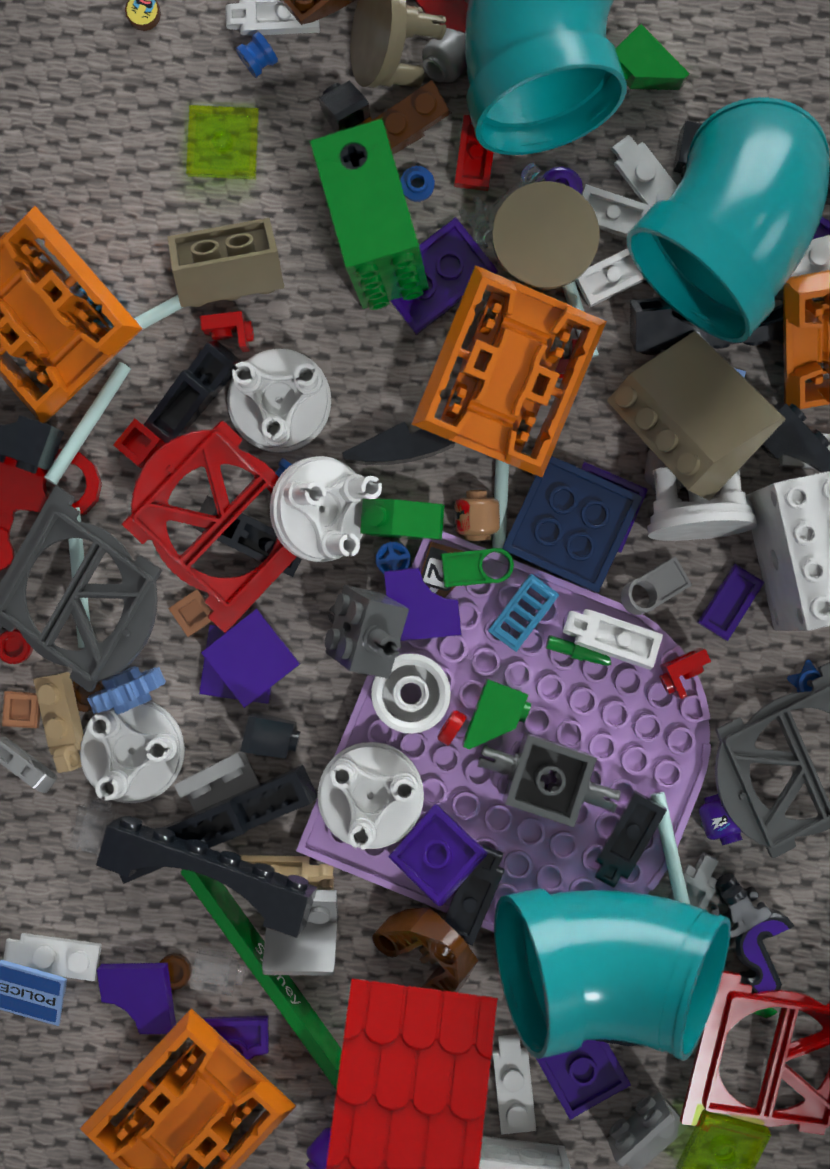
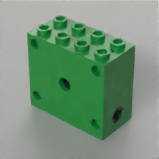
M379 119L310 140L344 263L362 308L369 307L370 310H378L390 304L389 301L403 297V300H411L420 297L423 291L429 290L418 240L383 120Z

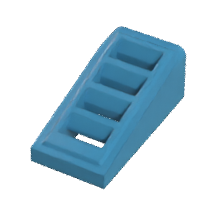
M529 574L488 632L517 652L556 601L559 594L537 577ZM530 587L546 599L543 604L526 593ZM521 599L537 610L534 616L518 605ZM512 610L529 622L526 627L509 616ZM503 622H506L521 633L517 639L500 627Z

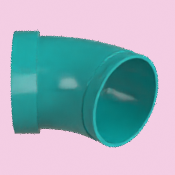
M614 0L468 1L465 53L470 86L466 95V103L477 140L484 148L505 155H525L551 150L587 135L606 122L618 110L625 98L627 84L616 49L606 38L607 20Z
M748 98L722 107L708 117L695 133L688 151L686 172L670 198L656 202L628 232L626 241L629 253L646 281L674 310L710 335L733 343L746 341L773 311L775 307L774 297L796 270L810 246L819 226L828 193L829 146L822 127L803 108L777 98Z
M538 888L500 897L494 916V940L500 980L513 1024L525 1048L533 1057L540 1059L574 1051L580 1048L584 1040L596 1039L619 1040L640 1044L660 1052H668L673 1054L675 1058L683 1061L690 1057L708 1021L724 971L731 932V924L728 917L717 916L708 913L705 909L676 900L624 891L586 890L549 894L544 889Z

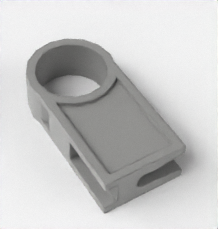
M675 556L639 578L627 583L622 589L621 601L628 612L633 615H642L654 610L657 606L692 586ZM634 585H640L647 591L649 604L646 608H641L634 602L632 598Z
M6 736L0 737V764L39 792L47 793L57 780V775Z

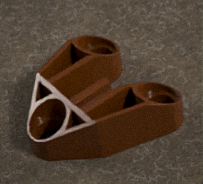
M430 907L405 909L389 916L372 936L376 948L388 957L393 958L402 953L406 954L422 945L419 951L423 955L419 960L423 964L428 962L432 965L436 962L440 964L421 988L458 992L479 961L464 939Z

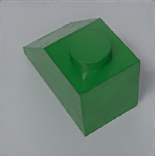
M642 24L615 48L626 84L630 89L680 90L690 74Z
M364 498L362 501L360 533L385 538L442 540L444 505L398 499Z
M486 678L462 746L470 750L516 729L519 721L525 723L531 708V703L526 701L528 694Z

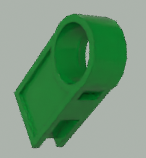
M502 548L441 554L444 588L499 583L508 579L513 572V559ZM492 552L504 555L509 564L506 574L499 579L490 578L482 568L484 558Z

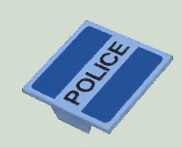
M0 960V1010L59 1026L67 979Z

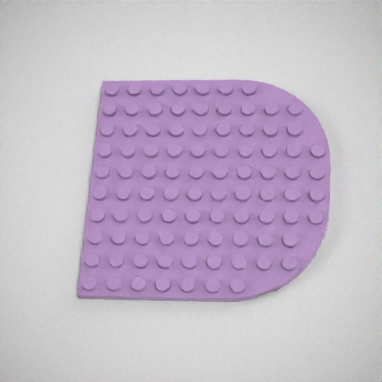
M443 531L442 540H422L411 568H419L420 572H422L431 541L462 551L485 550L486 548ZM492 552L484 558L482 568L490 578L499 579L506 574L509 564L505 556ZM513 560V572L505 581L456 586L445 597L458 599L462 635L400 641L401 649L398 648L397 650L400 652L399 655L420 654L435 661L446 674L450 684L451 696L448 709L443 718L432 728L420 733H402L390 728L379 718L373 707L371 690L375 676L367 675L335 753L336 756L343 749L362 742H379L397 748L416 766L423 784V807L415 826L437 804L481 846L485 844L504 853L499 864L500 867L504 868V873L481 925L482 928L494 932L496 905L500 897L538 888L544 889L549 894L586 890L624 891L648 894L651 890L653 891L668 870L658 827L629 878L626 880L620 877L614 888L594 878L600 867V864L596 863L595 860L634 790L650 799L653 793L665 792L678 848L701 790L711 751V744H709L710 713L706 695L698 675L689 679H684L683 675L679 677L687 693V697L683 699L676 698L673 693L668 695L660 681L659 675L664 674L660 665L685 653L658 624L643 614L633 615L619 602ZM529 574H532L556 591L559 596L521 647L515 652L489 633L488 630ZM531 587L526 592L541 604L546 600ZM523 599L518 602L519 606L533 616L537 612L535 608ZM585 609L663 634L656 661L651 670L610 657V666L595 664L585 660L579 661L570 658L568 655L545 649V645L549 635L574 642L576 637L563 633L569 611L583 614ZM513 610L509 614L511 618L524 627L529 623ZM503 622L500 626L516 639L521 634L506 622ZM486 678L528 694L526 701L531 703V708L525 723L519 721L516 729L470 750L462 746ZM407 683L401 688L400 694L405 702L415 703L420 699L422 691L417 684ZM457 709L466 715L467 718L455 738L447 746L437 740V735L453 710ZM527 732L592 754L597 760L591 775V782L620 790L619 801L604 797V799L618 804L614 812H610L607 809L584 802L575 827H571L506 805L503 801V796L509 781L507 776L477 767L479 757L492 761L495 760L481 754L483 746L487 745L490 748L514 755L518 753L524 733ZM550 770L548 775L542 774L541 776L545 787H548L550 782L556 783L557 778L553 775V770ZM317 798L296 849L297 852L443 912H447L454 896L453 893L441 907L437 906L388 857L404 838L387 847L360 850L358 847L356 849L340 840L325 824L319 810Z

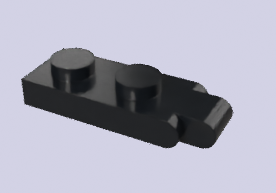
M634 790L595 860L596 863L600 864V867L594 878L612 888L616 886L620 877L627 880L665 815L666 807Z
M485 844L482 847L489 854L457 888L443 919L471 946L475 942L504 873V868L499 866L504 853Z

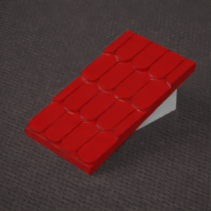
M352 978L326 1169H479L498 998Z

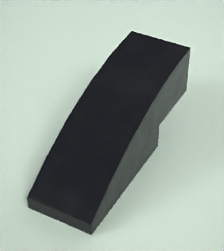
M217 340L207 342L187 370H182L144 425L165 443L183 435L233 377L232 370H237L235 365L242 361Z
M404 421L342 452L346 463L394 465L435 456L454 448L455 442L424 429L411 434Z

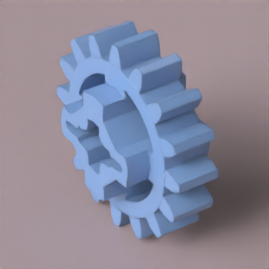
M134 666L102 680L105 689L88 696L87 700L94 714L113 708L118 715L152 700L149 692L164 685L166 681L159 667H154L140 673L139 668Z

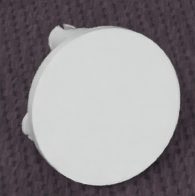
M270 349L255 354L245 362H239L235 365L237 370H232L233 378L229 385L227 405L234 427L246 441L259 449L281 453L300 449L312 442L321 433L330 415L331 392L324 373L310 358L289 349Z
M308 457L293 463L280 475L271 495L270 518L277 538L289 552L307 561L328 562L339 559L342 556H354L359 551V541L364 535L360 533L362 501L364 498H377L382 491L381 482L373 483L379 479L375 476L364 477L356 474L348 465L331 457Z
M667 467L653 470L656 501L653 502L654 515L650 517L651 524L647 526L649 538L663 541L711 539L747 532L757 527L756 515L752 514L751 506L746 504V494L741 491L739 470L719 490V494L716 495L715 499L709 501L688 490L689 502H682L678 498L676 476Z
M148 701L118 715L113 708L98 714L95 713L83 731V741H81V750H79L83 772L90 784L95 788L96 794L100 799L105 796L104 800L140 803L159 796L174 783L184 762L185 744L181 729L172 715L160 705Z
M362 742L343 749L328 763L322 773L318 786V806L325 824L340 840L356 849L358 847L360 850L387 847L404 838L415 826L423 807V784L416 766L402 751L384 743Z

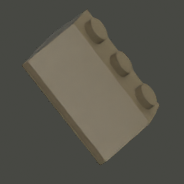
M270 218L167 236L172 272L181 308L187 306L200 307L209 302L219 300L232 301L239 299L241 296L256 293L269 294L284 288L279 255Z

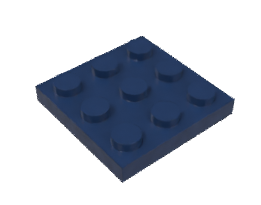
M551 456L543 477L536 475L502 549L598 594L643 497Z

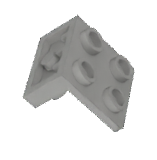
M239 751L178 782L174 787L180 798L187 795L196 813L260 784L246 754Z
M337 890L316 891L307 925L297 938L266 927L262 965L264 975H334L338 922Z
M660 1092L653 1097L651 1095L645 1096L635 1108L637 1112L627 1121L624 1118L620 1119L611 1127L609 1131L610 1136L607 1138L615 1162L620 1168L627 1164L631 1169H643L689 1127L680 1122L681 1116Z

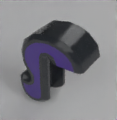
M769 908L771 912L770 918L738 936L730 937V948L734 955L744 965L749 967L747 972L742 971L740 975L742 983L750 984L753 987L752 994L771 990L777 991L782 987L781 980L762 940L778 935L793 928L795 925L783 913Z

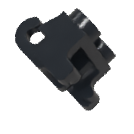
M726 873L717 879L715 885L718 889L720 901L723 905L726 903L729 909L725 914H719V908L713 905L711 907V914L728 917L734 924L737 922L735 926L731 927L730 937L738 936L771 917V912L764 902H759L757 907L751 903L759 897L754 887L743 889L733 873Z

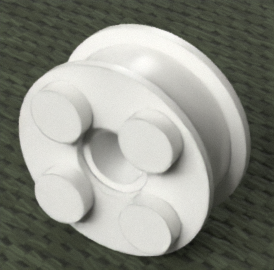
M420 654L397 656L390 678L375 676L371 690L373 707L379 718L390 728L402 733L411 734L420 733L435 726L445 715L451 696L450 684L442 668L432 659ZM407 683L417 684L422 691L420 699L415 703H407L401 697V688Z

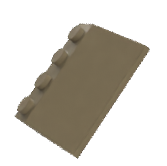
M696 331L629 374L607 399V402L678 480L689 491L709 501L786 420Z

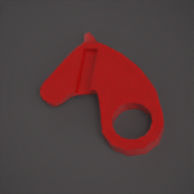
M58 449L55 460L62 451V449ZM77 452L70 464L76 465L84 473L86 489L79 501L71 506L74 508L80 507V515L83 516L99 501L102 481L97 466L83 454ZM6 457L4 463L0 462V571L10 566L15 558L14 549L10 542V531L15 512L23 510L40 513L49 497L46 487L47 480L44 478L48 472L47 470L38 468L37 473L34 474L15 467L17 460Z

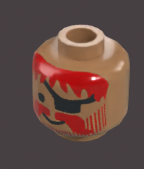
M467 490L466 497L460 498L455 502V531L464 535V540H491V534L498 532L500 528V504L496 498L487 497V490Z

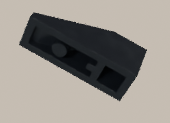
M207 495L199 512L218 516L214 499ZM241 513L216 540L258 561L264 562L272 551L277 536L273 528ZM192 525L193 528L201 533L206 530V528ZM296 557L283 573L293 577L302 559Z

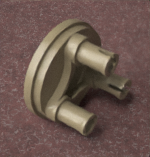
M358 0L350 40L351 66L356 82L360 86L375 88L377 86L391 87L393 84L419 89L424 79L423 67L421 65L415 66L399 63L405 39L419 35L441 40L444 37L446 25H440V23H446L445 16L423 13L422 7L406 5V0Z
M552 181L530 183L514 191L500 206L492 230L494 253L504 271L517 282L531 287L538 292L543 291L544 294H548L552 289L566 286L583 275L597 253L600 238L598 220L590 203L575 189Z

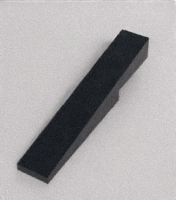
M301 765L162 828L173 831L176 837L184 840L195 839L203 841L208 845V848L243 835L251 828L307 806L318 795L304 765ZM163 867L141 868L130 877L121 874L119 876L123 884Z

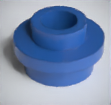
M421 166L407 169L400 180L404 196L414 202L428 199L434 191L435 181L432 173ZM415 178H420L424 184L420 188H415L411 185V181Z

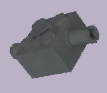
M344 585L342 593L337 596L335 604L329 609L334 615L328 614V618L333 623V626L327 631L325 637V653L351 672L389 679L395 658L400 653L397 650L398 648L401 649L400 639L409 608L383 593Z
M527 732L524 733L518 753L514 755L490 748L487 745L483 746L481 754L495 760L492 761L479 757L477 767L507 776L509 781L503 796V801L506 805L571 827H575L584 802L607 809L610 812H614L618 804L604 799V797L619 801L621 791L591 782V775L597 760L592 754ZM550 770H553V775L557 778L556 783L550 782L548 787H545L541 776L542 774L548 775Z

